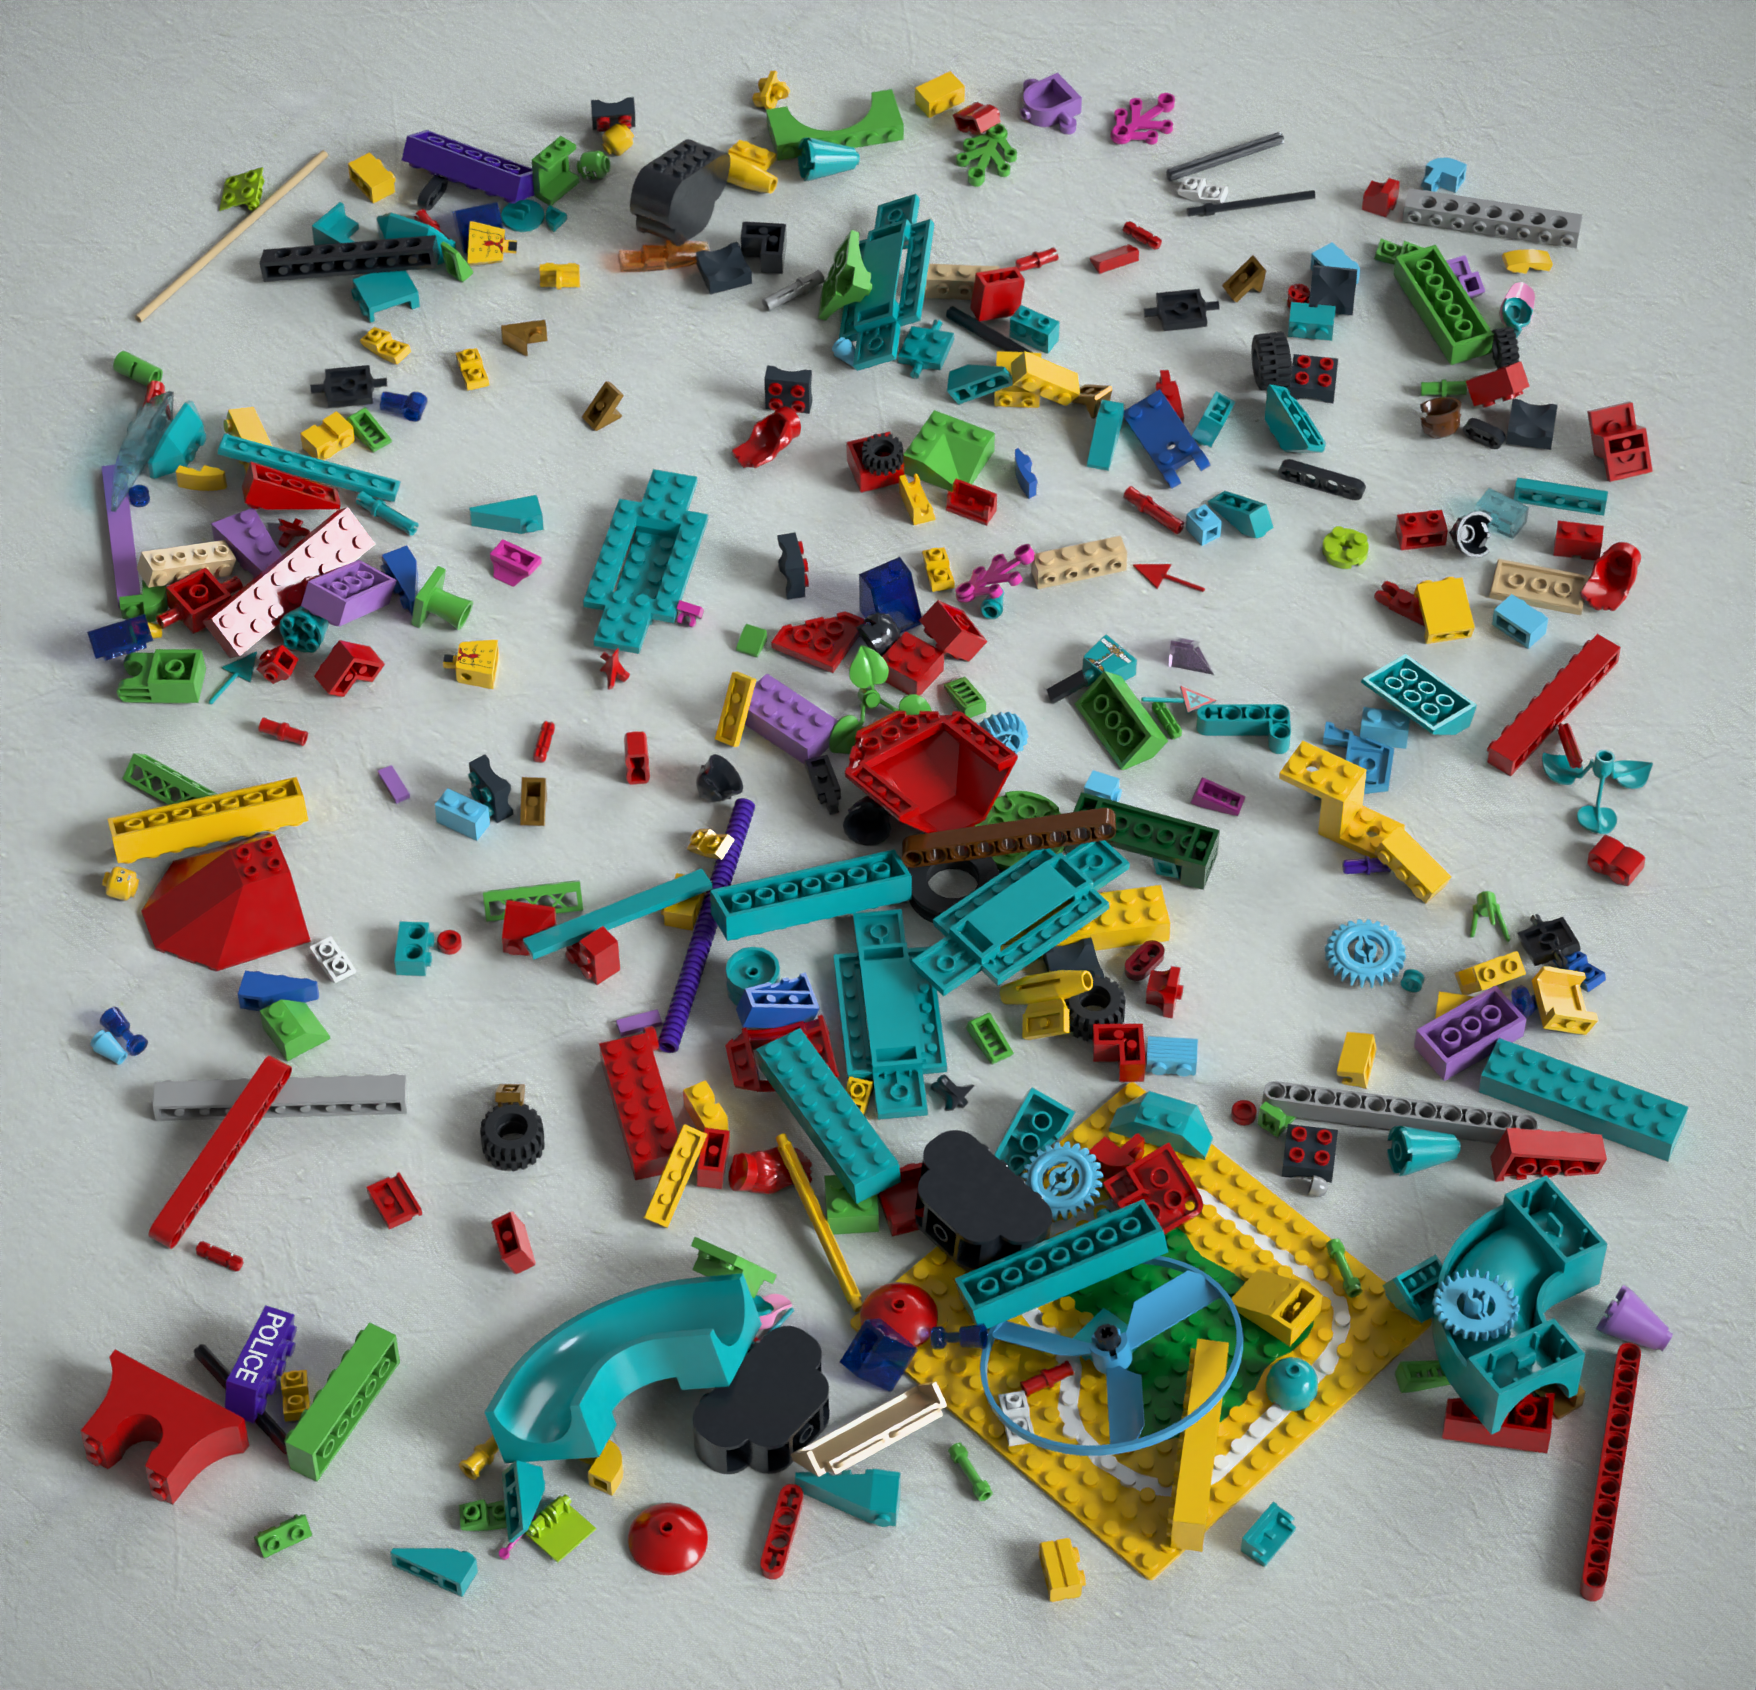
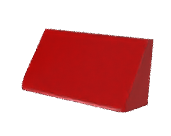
M1128 244L1092 256L1090 261L1097 272L1101 274L1139 261V250Z

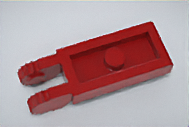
M1384 581L1381 586L1383 591H1376L1374 595L1375 600L1389 607V610L1425 627L1418 598H1415L1414 594L1402 588L1399 589L1395 583Z

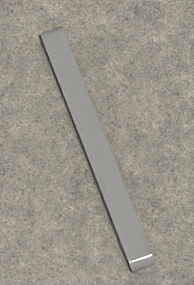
M1279 1081L1267 1083L1262 1097V1105L1266 1101L1272 1106H1277L1286 1116L1391 1129L1394 1126H1406L1453 1134L1459 1139L1497 1144L1507 1128L1536 1130L1538 1128V1121L1529 1114Z

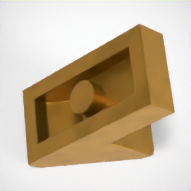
M1252 255L1222 287L1232 300L1237 303L1252 288L1260 293L1262 292L1267 270Z
M545 319L501 325L503 344L524 356H528L527 344L548 341Z
M605 381L582 415V418L595 431L604 428L622 417L616 407L624 395L611 382Z
M1085 384L1079 388L1080 395L1072 403L1086 405L1090 417L1094 419L1098 415L1101 401H1110L1112 387L1108 385Z
M522 777L520 825L545 826L546 778Z
M500 1084L495 1092V1102H498V1107H502V1103L507 1102L508 1105H513V1102H519V1106H522L524 1104L525 1084Z

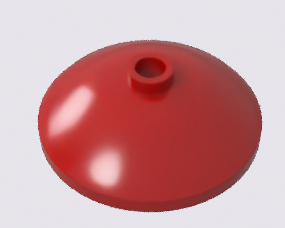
M894 1282L876 1288L866 1297L861 1307L860 1322L865 1335L874 1344L887 1350L906 1351L917 1348L930 1339L937 1327L938 1310L933 1298L924 1289L910 1283Z
M660 1503L643 1510L632 1522L628 1533V1546L633 1559L643 1569L658 1575H676L691 1569L702 1559L708 1545V1532L703 1519L693 1509L678 1503ZM664 1528H671V1530H670V1531H667V1532L664 1531L663 1529H664Z

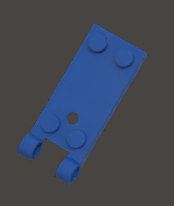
M1160 389L1124 410V419L1171 489L1181 484L1175 470L1193 460L1200 471L1211 466L1206 455L1199 448ZM1175 445L1173 449H1168L1169 446Z

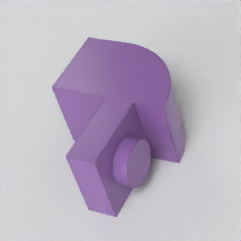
M1466 255L1446 260L1470 299L1485 293L1479 272H1471Z

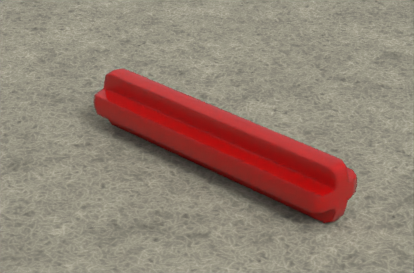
M1560 723L1557 732L1569 765L1572 769L1576 767L1581 768L1583 759L1571 726L1568 723Z

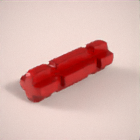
M1131 221L1124 224L1122 229L1124 233L1131 234L1133 238L1145 245L1148 244V247L1154 250L1160 248L1162 244L1161 238L1156 235L1154 237L1152 233L1140 226L1137 227Z
M544 721L542 723V731L539 732L536 748L533 752V760L535 762L543 763L546 760V753H548L552 741L551 736L555 731V724L553 722Z
M200 1241L196 1246L197 1255L203 1258L208 1257V1260L224 1267L229 1266L231 1270L240 1271L244 1264L242 1257L235 1254L231 1256V1252L214 1245L210 1247L211 1244L205 1241Z

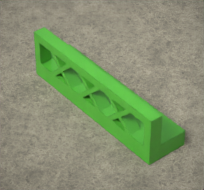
M133 753L122 778L169 805L217 794L147 754ZM136 766L142 768L144 778L140 780L132 777ZM156 777L161 779L163 786L162 789L157 791L153 789L151 779ZM175 787L180 790L182 799L177 801L172 800L170 789Z
M580 880L483 891L486 922L504 920L505 915L504 910L501 915L491 916L489 902L500 901L506 906L504 900L513 899L512 901H516L518 898H524L529 903L536 904L540 897L548 895L555 900L551 907H555L558 903L562 906V908H555L556 914L583 911ZM576 892L578 906L567 907L560 900L566 893ZM552 894H561V895H560V896L558 897V899H557V898L554 897ZM535 896H537L534 901H532V900H530V899L528 898V897H535Z

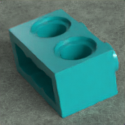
M1021 305L1010 318L1009 337L1048 354L1059 341L1060 321Z
M399 922L394 960L396 975L426 976L427 967H431L432 952H429V947H434V932H430L429 922Z

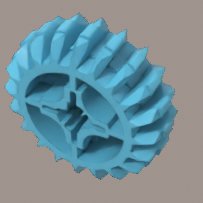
M999 712L997 715L991 714L990 717L983 718V721L980 723L976 722L1017 754L1019 751L1024 750L1023 746L1027 744V738L1029 737L1024 721L1016 713L1006 712L1003 714Z

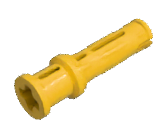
M493 1435L484 1444L476 1445L473 1449L474 1452L468 1459L461 1460L459 1463V1468L468 1478L476 1480L479 1477V1472L486 1465H491L494 1462V1455L499 1451Z

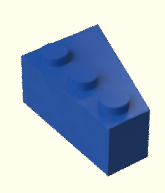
M806 972L799 974V977L794 979L786 977L781 979L779 983L771 984L768 982L746 988L736 1007L741 1025L745 1028H778L800 1021L806 1023L814 1020L820 1009Z

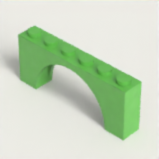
M892 89L871 92V109L859 123L841 130L825 131L810 128L796 120L787 106L766 110L767 128L774 151L777 154V161L802 156V149L798 148L803 137L854 148L904 140V124Z

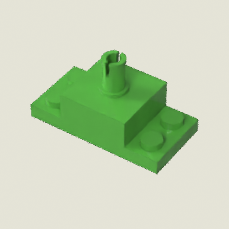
M694 1237L691 1246L699 1250L698 1258L692 1270L699 1274L717 1276L743 1273L752 1298L756 1297L764 1281L771 1284L775 1281L776 1274L736 1254L697 1237Z

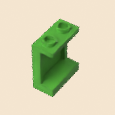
M559 136L531 159L534 197L552 206L580 183L579 176L569 171L568 156L576 150V144Z

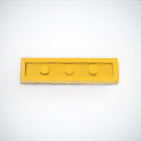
M682 1125L647 1207L644 1219L668 1228L706 1139V1133L688 1125Z

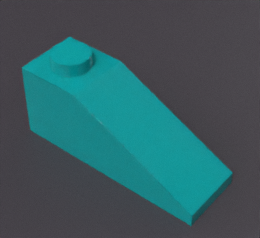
M967 364L949 371L947 392L960 405L1012 386V375L1005 367Z
M1217 391L1215 392L1192 434L1197 443L1212 447L1235 404L1234 400Z
M1108 400L1101 401L1087 467L1109 471L1123 424L1124 403Z
M1223 491L1208 501L1210 507L1244 535L1257 539L1265 536L1266 532L1274 528L1267 504L1228 491Z
M537 495L469 508L471 525L474 527L517 534L544 530L543 515Z
M518 1460L514 1461L502 1472L508 1542L511 1543L528 1530L545 1491L543 1467Z
M393 1548L390 1552L392 1566L463 1597L478 1573L477 1560L467 1551H458L454 1548Z

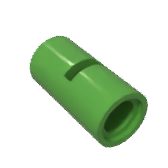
M121 351L113 363V369L116 372L146 387L150 381H161L163 376L161 368L126 351Z

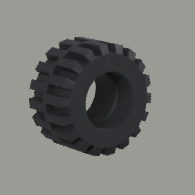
M1282 331L1255 334L1251 345V358L1257 386L1260 390H1267L1269 384L1289 387L1292 378V362L1289 343L1285 334Z
M1095 975V977H1092L1093 986L1091 990L1064 1000L1069 1009V1032H1074L1073 1036L1076 1038L1083 1037V1041L1088 1042L1089 1039L1093 1038V1024H1123L1126 1003L1124 991L1122 988H1118L1119 984L1117 982H1110V978L1106 976L1103 979L1100 978V975ZM1095 1005L1104 1009L1101 1011H1089L1084 1007Z
M508 1102L502 1103V1107H493V1112L488 1111L485 1114V1119L481 1121L482 1151L485 1154L486 1160L488 1162L491 1161L492 1165L496 1168L501 1166V1170L507 1171V1168L517 1171V1168L521 1167L524 1170L528 1168V1164L533 1165L537 1162L536 1158L542 1156V1150L545 1148L542 1119L540 1115H537V1111L534 1108L529 1110V1105L523 1104L519 1106V1102H513V1105H508ZM510 1133L523 1135L516 1140H505L502 1138Z

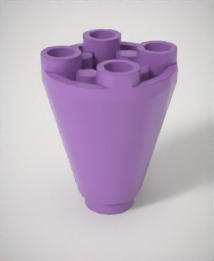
M1622 1285L1615 1296L1618 1301L1612 1300L1604 1312L1608 1317L1603 1316L1596 1329L1621 1340L1653 1350L1659 1349L1663 1351L1671 1340L1673 1333L1668 1331L1669 1328L1633 1290Z

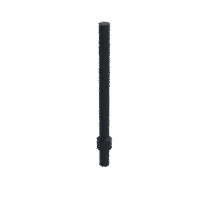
M1314 190L1218 204L1209 202L1204 203L1203 206L1187 208V215L1196 216L1204 214L1205 216H1211L1217 212L1315 199L1316 195Z

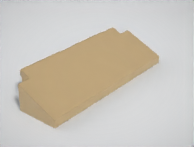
M936 1382L918 1384L792 1453L791 1457L795 1463L818 1477L828 1471L836 1475L943 1416L941 1409L946 1407L947 1404Z

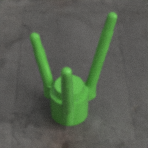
M1491 891L1479 893L1476 897L1477 904L1473 905L1470 937L1473 938L1475 936L1479 913L1484 917H1489L1491 925H1495L1494 914H1496L1506 941L1509 942L1511 939L1500 911V905L1496 903L1495 894Z

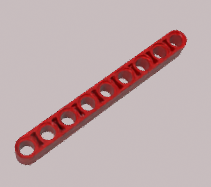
M270 1055L264 1059L153 1222L148 1234L150 1238L170 1249L177 1245L288 1081L292 1072L290 1065Z

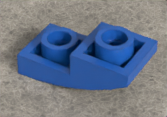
M1017 448L1015 449L1014 460L1015 475L1022 491L1030 499L1036 496L1038 481L1031 472L1032 461L1030 457Z
M1581 951L1564 956L1567 959L1566 966L1562 964V967H1559L1556 961L1552 960L1559 969L1585 973L1586 978L1580 984V988L1587 992H1590L1606 980L1605 972L1589 964L1587 955Z

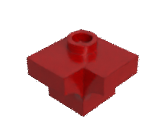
M1388 178L1386 182L1379 183L1371 180L1363 194L1362 210L1386 218L1390 210H1394L1396 207L1400 181Z
M1171 966L1167 971L1151 970L1146 991V1004L1159 1007L1163 1012V1017L1173 1019L1177 999H1182L1184 985H1180L1181 967Z

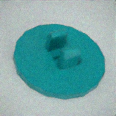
M525 199L516 203H508L503 208L501 217L503 224L507 228L517 232H528L538 228L543 223L545 213L539 203L534 200Z

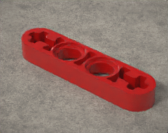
M796 1484L785 1485L779 1493L761 1557V1573L770 1580L780 1578L785 1571L801 1514L804 1496L802 1488ZM791 1494H795L796 1498H793L792 1508L788 1507V1497ZM783 1515H788L793 1521L788 1525H782L778 1522V1519ZM776 1538H782L786 1541V1545L776 1548L772 1545V1541ZM774 1555L777 1557V1566H774L773 1569H769L768 1566L771 1565Z

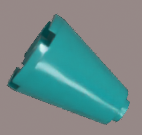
M803 137L799 143L798 149H802V156H798V169L801 178H805L804 181H812L855 169L856 165H859L860 155L854 147L809 137Z
M1394 1126L1391 1128L1387 1140L1392 1141V1149H1387L1389 1164L1394 1174H1399L1398 1176H1407L1454 1160L1461 1151L1460 1141L1453 1134L1406 1126Z

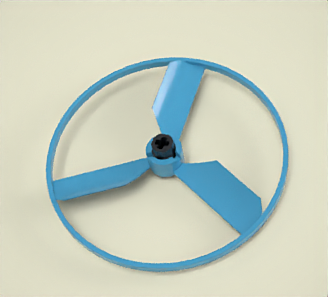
M1158 1256L1142 1264L1167 1267L1184 1273L1134 1302L1126 1333L1121 1334L1120 1328H1116L1114 1325L1104 1324L1099 1326L1092 1335L1093 1343H1087L1008 1321L991 1327L983 1345L980 1362L981 1381L987 1401L995 1415L1010 1431L1022 1439L1050 1451L1081 1456H1103L1135 1451L1167 1440L1184 1431L1206 1415L1221 1400L1237 1374L1243 1353V1332L1240 1317L1233 1301L1219 1283L1198 1268L1168 1257ZM1221 1298L1232 1313L1236 1325V1348L1226 1376L1215 1392L1194 1412L1166 1429L1137 1439L1144 1427L1142 1377L1139 1374L1126 1370L1132 1362L1131 1350ZM995 1339L1057 1355H1092L1095 1368L1105 1373L1107 1378L1110 1444L1074 1445L1052 1441L1023 1429L1004 1414L990 1392L987 1378L988 1359Z

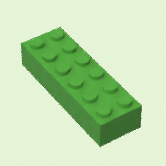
M1432 245L1396 256L1394 277L1450 365L1490 354L1494 334L1438 247Z
M370 1322L364 1330L359 1331L352 1348L344 1352L340 1365L336 1370L333 1369L330 1372L326 1385L322 1390L319 1389L316 1392L312 1405L308 1410L305 1409L302 1412L298 1425L294 1430L291 1429L285 1438L287 1457L291 1470L318 1482L399 1365L400 1357L395 1334Z

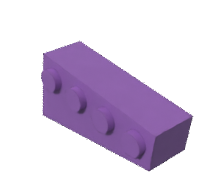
M253 508L211 523L214 542L225 540L240 566L245 571H249L253 575V579L282 556L256 510Z

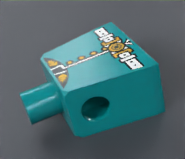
M1107 634L1083 657L1082 671L1085 673L1089 684L1085 687L1094 683L1104 671L1122 676L1124 681L1136 675L1137 659Z

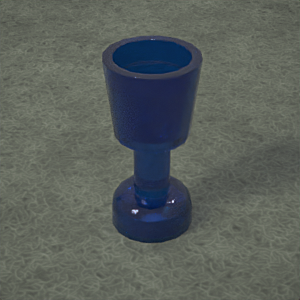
M118 1007L109 1008L101 1016L100 1025L115 1037L122 1036L127 1041L126 1049L132 1056L139 1055L145 1050L148 1040L143 1035H134L129 1030L130 1023Z
M982 1323L961 1327L959 1332H946L942 1326H934L931 1330V1344L934 1350L944 1349L947 1343L959 1342L960 1346L964 1348L985 1349L988 1344L987 1327Z

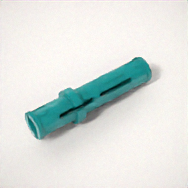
M364 491L358 494L357 498L361 501L356 500V504L370 511L372 516L384 519L410 536L416 533L417 528L415 527H419L417 522L390 508L381 499L377 500Z

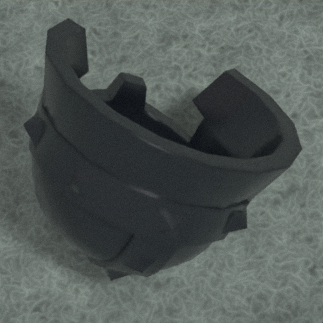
M1480 511L1471 512L1458 518L1452 529L1448 532L1455 548L1474 558L1484 557L1490 553L1489 549L1484 545L1491 536L1486 525L1493 519L1487 513Z
M876 612L863 620L867 623L866 625L861 624L856 627L865 644L881 656L900 638L901 631L890 614Z
M713 754L705 765H701L696 778L699 797L711 802H720L742 793L743 783L740 775L727 759Z
M865 796L848 809V815L844 818L843 822L844 833L857 844L865 846L878 845L884 842L890 835L889 812L872 798Z

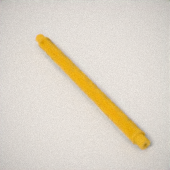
M780 1134L775 1139L781 1157L790 1173L810 1221L813 1223L815 1232L835 1276H837L847 1303L851 1305L854 1312H859L863 1304L861 1301L862 1296L849 1272L846 1261L792 1142L788 1140L786 1134Z

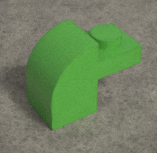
M142 580L143 594L119 597L122 618L145 617L146 622L157 621L156 616L166 612L168 609L167 586L148 588L144 580Z

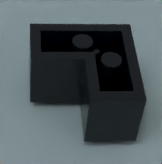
M742 221L740 239L743 256L760 257L761 273L783 274L787 245L786 224Z

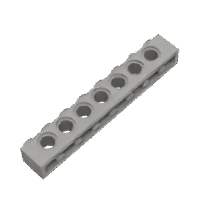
M1412 188L1408 189L1403 222L1571 248H1577L1582 214Z

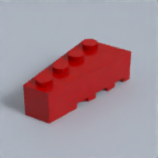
M1507 1128L1490 1156L1495 1182L1504 1181V1177L1516 1176V1180H1525L1527 1175L1541 1174L1542 1177L1547 1175L1549 1178L1564 1172L1565 1176L1599 1174L1607 1161L1603 1138L1600 1134Z
M1545 1393V1397H1533L1532 1394H1528L1508 1413L1500 1431L1492 1435L1461 1398H1448L1442 1439L1547 1454L1551 1438L1555 1393Z

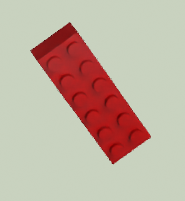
M648 1033L599 1043L600 1061L634 1179L637 1181L662 1175L678 1133Z

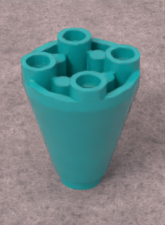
M300 606L285 614L280 621V632L284 639L283 643L291 650L295 649L304 653H314L321 646L329 623L328 620L313 615L308 609Z

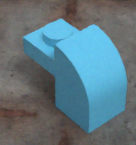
M1445 157L1431 160L1426 165L1425 177L1422 180L1421 187L1425 191L1436 192L1441 187L1456 193L1465 181L1467 164Z

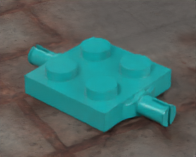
M937 319L933 321L930 329L915 326L910 328L898 355V362L913 367L910 373L912 378L916 377L918 379L923 369L941 370L955 338L954 333L939 331L943 324L939 319L938 321Z

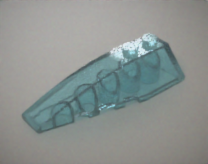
M168 391L151 398L149 403L139 408L134 422L131 421L129 423L127 434L122 442L115 464L111 511H117L155 452V448L163 434L173 420L174 392Z

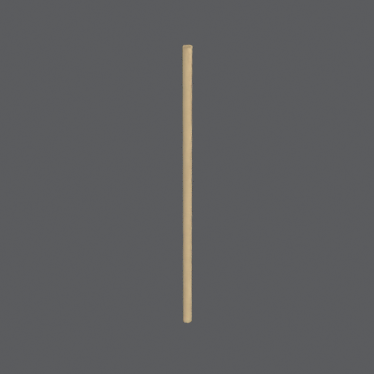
M322 150L135 315V319L139 323L146 319L328 157L327 152Z

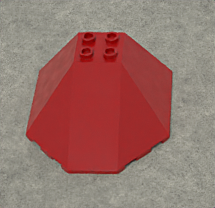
M895 711L857 731L856 743L852 747L849 756L850 762L849 766L846 767L845 777L899 821L923 832L933 833L974 827L985 821L1015 765L1018 755L961 711H953L952 715H939V711H920L919 715H906V711Z
M268 832L174 860L141 910L157 951L173 953L179 959L196 964V962L201 963L215 972L311 942L290 869L276 835Z

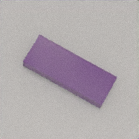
M392 765L378 770V776L396 804L410 798V793Z
M658 1009L616 1020V1025L620 1036L623 1037L641 1032L644 1027L662 1026V1020Z

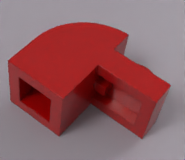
M1136 1133L1119 1148L1107 1137H1104L1089 1150L1088 1155L1094 1154L1096 1156L1095 1162L1101 1165V1169L1096 1171L1102 1172L1103 1178L1109 1179L1143 1157L1145 1139Z

